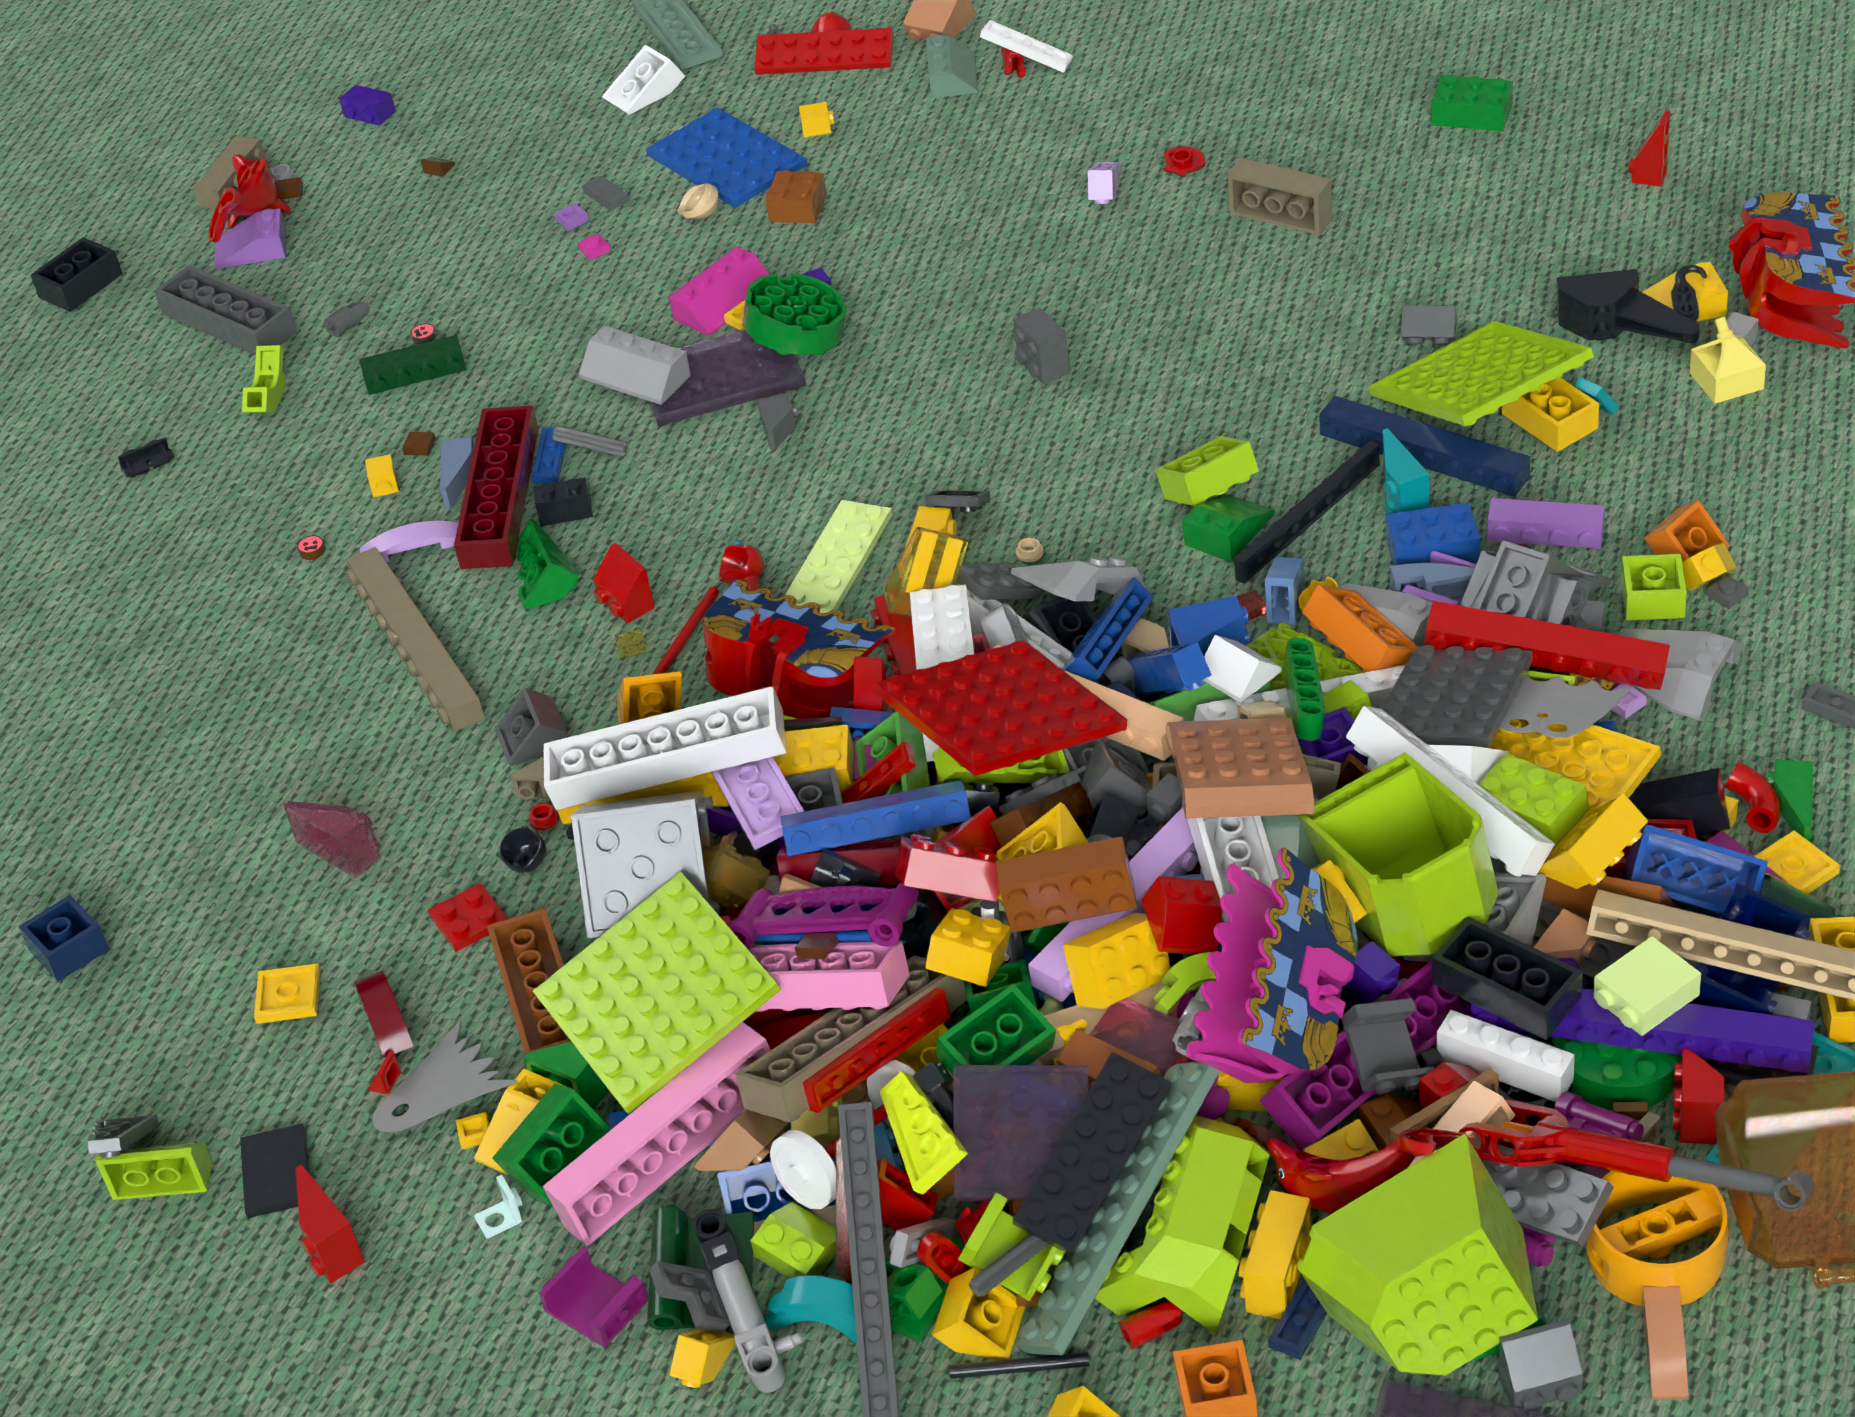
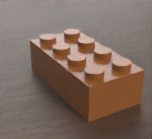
M1122 836L996 861L998 888L1012 933L1137 909L1134 880Z

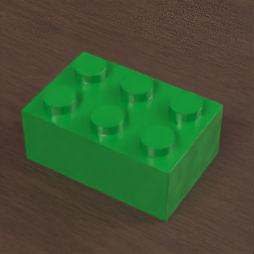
M1441 75L1431 101V125L1504 132L1513 104V81Z
M1013 983L938 1037L935 1056L978 1103L1008 1081L1012 1068L1022 1071L1052 1049L1056 1029Z
M554 1083L492 1159L532 1199L552 1206L542 1186L612 1129L574 1089Z

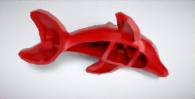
M234 155L232 157L238 190L229 187L218 201L208 230L210 242H219L227 221L228 229H232L240 216L250 217L254 213L265 209L280 208L281 213L290 212V207L278 198L277 184L271 170L267 166L265 157L260 160H249L242 155Z
M1408 1129L1400 1132L1397 1140L1380 1151L1365 1157L1345 1160L1327 1159L1303 1152L1275 1138L1267 1142V1149L1276 1161L1279 1184L1287 1194L1309 1198L1312 1208L1322 1210L1331 1215L1407 1169L1416 1156L1431 1155L1434 1151L1439 1150L1464 1133L1440 1129ZM1465 1134L1473 1145L1475 1137Z

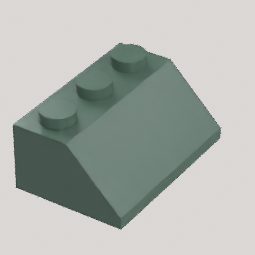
M935 35L926 38L931 97L939 98L978 93L974 52L950 35Z

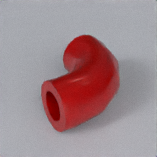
M1738 761L1724 787L1737 794L1747 804L1749 810L1746 820L1749 827L1759 833H1769L1776 828L1780 817L1781 805L1775 789L1761 774Z

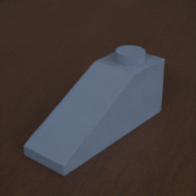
M472 436L441 441L440 490L446 509L453 506L466 487L474 450Z

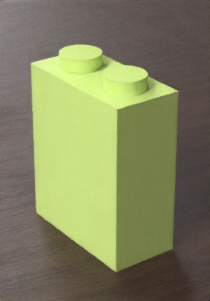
M1651 936L1594 977V999L1602 1008L1608 1009L1616 1015L1626 1027L1632 1028L1643 1036L1700 995L1701 972Z

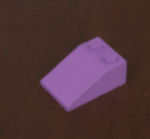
M280 208L256 212L224 233L220 241L215 243V269L286 258V227Z

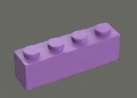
M1491 498L1487 541L1502 542L1504 540L1510 543L1601 549L1605 505Z

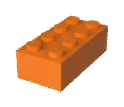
M1318 584L1302 612L1310 620L1309 624L1314 629L1328 636L1327 641L1341 648L1348 660L1357 663L1363 668L1362 673L1406 665L1414 649L1419 647L1355 590Z

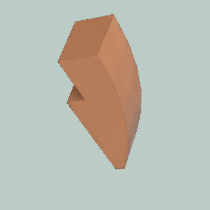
M1679 1286L1643 1287L1642 1309L1652 1400L1688 1399L1686 1349Z

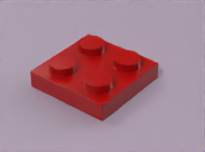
M481 883L428 909L429 917L455 952L488 936L487 925L507 920V917Z

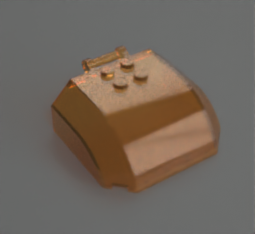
M1855 1071L1741 1081L1735 1088L1731 1098L1726 1103L1723 1102L1716 1110V1134L1720 1164L1779 1177H1785L1793 1170H1801L1812 1177L1815 1185L1813 1195L1796 1211L1782 1209L1777 1205L1774 1197L1726 1188L1747 1251L1775 1269L1811 1266L1814 1284L1817 1289L1829 1288L1830 1284L1855 1282V1268L1828 1270L1827 1265L1855 1262ZM1787 1184L1791 1194L1801 1197V1193L1796 1186Z

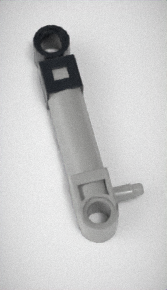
M717 1209L704 1210L695 1217L693 1230L700 1242L699 1246L708 1270L716 1284L734 1332V1339L743 1364L757 1390L765 1393L774 1392L782 1386L786 1378L785 1369L779 1354L803 1342L800 1333H796L776 1341L773 1340L725 1216ZM771 1366L768 1370L760 1372L764 1367Z

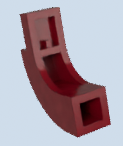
M383 970L353 981L382 1056L385 1058L390 1051L398 1053L413 1047L398 1004Z

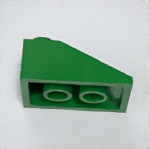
M1230 495L1198 504L1182 520L1184 545L1232 562L1275 514V510Z

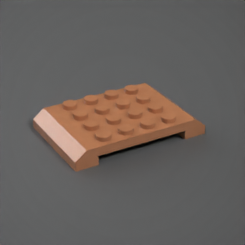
M1290 718L1167 722L1166 741L1169 751H1172L1182 790V806L1186 819L1314 814L1312 782Z

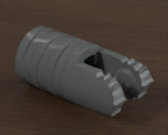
M352 302L350 305L341 307L324 319L325 329L330 335L339 337L368 314L369 305L365 302Z

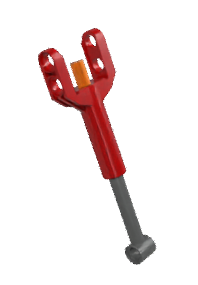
M1507 1099L1504 1100L1514 1112L1515 1117L1510 1122L1505 1121L1504 1128L1476 1122L1465 1125L1459 1130V1133L1466 1134L1467 1131H1473L1479 1135L1481 1146L1474 1149L1480 1159L1516 1167L1542 1166L1562 1160L1663 1182H1669L1673 1176L1774 1197L1777 1205L1787 1211L1800 1209L1813 1195L1815 1190L1812 1177L1801 1170H1793L1785 1177H1779L1676 1156L1675 1149L1672 1147L1569 1127L1566 1116L1556 1109ZM1530 1114L1539 1116L1542 1121H1539L1533 1127L1528 1125L1527 1118ZM1500 1138H1503L1504 1142L1513 1143L1514 1153L1512 1155H1507L1500 1151L1498 1147ZM1787 1184L1796 1186L1801 1193V1197L1791 1194Z

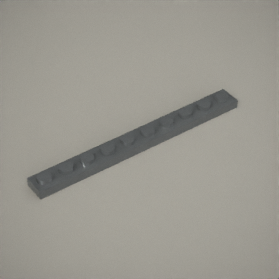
M871 1101L838 1105L863 1417H899L873 1106Z

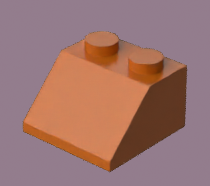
M1699 500L1677 508L1644 537L1655 555L1681 554L1682 562L1714 545L1724 543L1727 549L1730 547Z

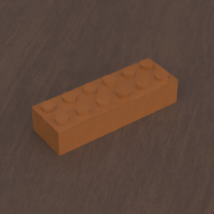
M546 908L487 925L525 1055L536 1050L571 1042L533 993L534 989L564 966Z

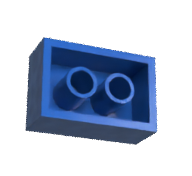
M1469 502L1386 514V541L1393 566L1411 563H1430V553L1433 550L1477 564L1480 557L1481 538Z

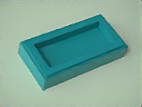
M1582 377L1576 382V388L1597 401L1599 409L1612 415L1620 408L1602 387Z

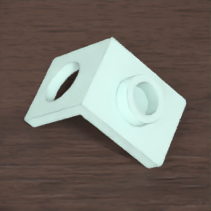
M503 1175L496 1177L503 1201L474 1215L486 1239L522 1222L518 1207L523 1205L515 1187L509 1188ZM500 1213L504 1216L503 1223L497 1227H490L486 1224V1219L491 1214Z

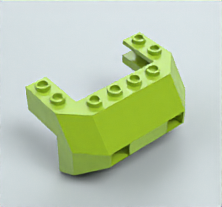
M1195 1115L1159 1180L1162 1181L1160 1191L1154 1199L1155 1207L1145 1228L1147 1232L1143 1245L1128 1253L1125 1252L1116 1258L1095 1299L1116 1315L1123 1316L1165 1297L1210 1332L1216 1333L1237 1270L1270 1153L1268 1149L1238 1126Z

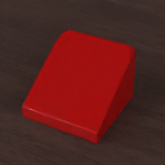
M390 1051L369 1086V1091L389 1094L401 1074L394 1052Z

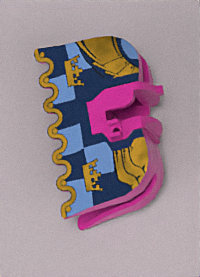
M1285 847L1278 850L1277 860L1285 871L1286 878L1273 880L1271 888L1245 873L1235 863L1227 867V878L1234 886L1235 894L1228 893L1223 895L1220 899V905L1222 910L1228 915L1229 922H1221L1214 927V935L1222 945V952L1214 951L1210 953L1207 957V963L1209 968L1215 973L1216 980L1215 982L1209 980L1202 983L1201 994L1209 1004V1011L1202 1010L1196 1012L1194 1016L1195 1026L1202 1033L1203 1038L1202 1041L1195 1040L1190 1042L1186 1050L1188 1058L1211 1066L1245 1083L1272 1081L1280 1079L1287 1074L1297 1075L1314 1071L1326 1064L1334 1051L1339 1018L1343 1017L1346 1003L1335 995L1340 992L1343 985L1353 978L1354 963L1358 950L1357 933L1352 914L1344 896L1329 881L1304 864Z

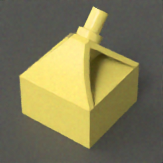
M1726 317L1716 319L1715 323L1719 333L1716 334L1718 340L1691 349L1690 374L1714 404L1763 390L1766 364L1741 335H1734L1733 331L1729 330Z

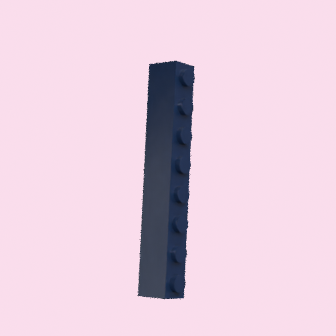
M1334 396L1319 414L1320 435L1360 448L1369 441H1373L1379 444V454L1383 455V429L1388 428L1423 468L1514 497L1530 478V456L1338 396Z

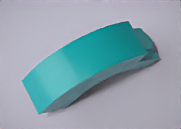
M798 1276L786 1279L782 1293L775 1294L768 1303L765 1323L771 1330H777L799 1321H816L834 1327L854 1343H857L852 1284L822 1276Z

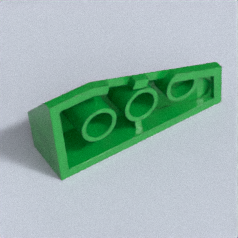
M530 519L519 536L517 543V561L522 563L521 570L518 572V579L524 580V587L521 586L518 589V597L522 606L526 609L564 599L568 592L576 587L579 576L573 563L537 522Z

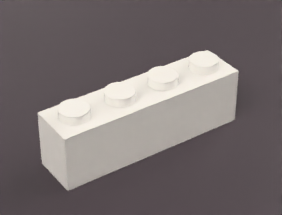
M1450 1010L1437 1031V1050L1443 1061L1468 1065L1478 1074H1482L1491 1068L1499 1074L1500 1082L1557 1102L1560 1095L1568 1091L1574 1080L1575 1054Z

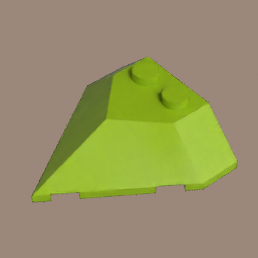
M1283 621L1278 624L1277 629L1272 628L1256 638L1254 645H1246V647L1281 667V672L1269 681L1272 690L1287 688L1284 675L1287 641L1293 638H1302L1312 642L1320 681L1362 673L1357 663L1347 658L1335 657V650L1303 632L1298 633L1291 630L1290 625Z

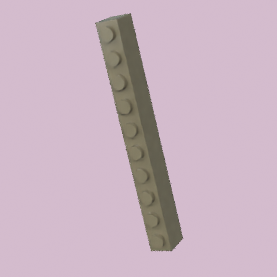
M374 547L347 558L349 570L345 572L351 586L356 585L355 588L361 601L366 599L365 604L371 616L376 614L375 619L380 630L386 629L385 634L390 645H397L395 649L400 660H406L407 669L412 677L417 676L416 681L422 693L428 692L426 695L433 709L438 707L437 712L441 722L444 725L448 723L455 732L484 719L478 696L378 549Z

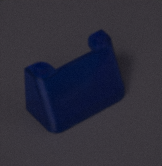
M1737 883L1728 906L1721 916L1723 920L1808 940L1812 932L1806 929L1811 916ZM1698 962L1695 969L1701 972L1700 995L1690 1001V1004L1773 1014L1778 1002L1772 998L1778 988L1779 981Z

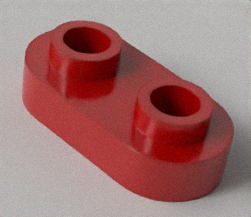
M931 1232L920 1240L917 1249L918 1259L946 1283H949L950 1279L966 1272L968 1269V1265L958 1260L962 1250L940 1232Z

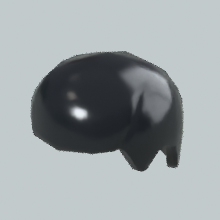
M526 826L511 830L503 837L499 845L500 859L511 870L522 874L534 871L543 863L547 853L545 840Z

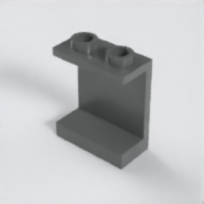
M1413 998L1354 1005L1341 1018L1363 1092L1376 1090L1377 1094H1384L1395 1090L1396 1087L1404 1086L1406 1090L1418 1089L1419 1079L1434 1069V1066L1419 1068L1405 1019L1416 1011Z

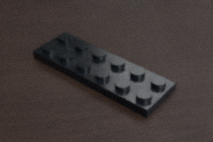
M1112 1052L1014 1216L1013 1225L1073 1257L1171 1089V1082Z

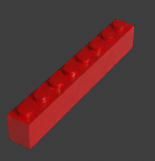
M1432 601L1424 645L1434 646L1437 650H1444L1451 646H1461L1464 650L1472 651L1480 647H1490L1493 651L1520 648L1521 650L1532 651L1533 662L1531 666L1550 669L1554 672L1577 674L1585 678L1593 677L1609 680L1617 684L1625 683L1640 686L1644 689L1661 690L1670 648L1669 644L1439 601Z

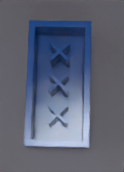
M1645 824L1640 830L1642 836L1630 846L1622 879L1662 886L1676 904L1675 906L1743 925L1752 923L1768 861Z

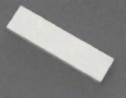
M992 20L988 21L980 34V37L1063 73L1073 59V55Z

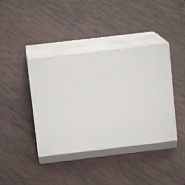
M1218 635L1214 636L1204 656L1212 675L1203 679V681L1240 703L1281 672V667L1238 641Z

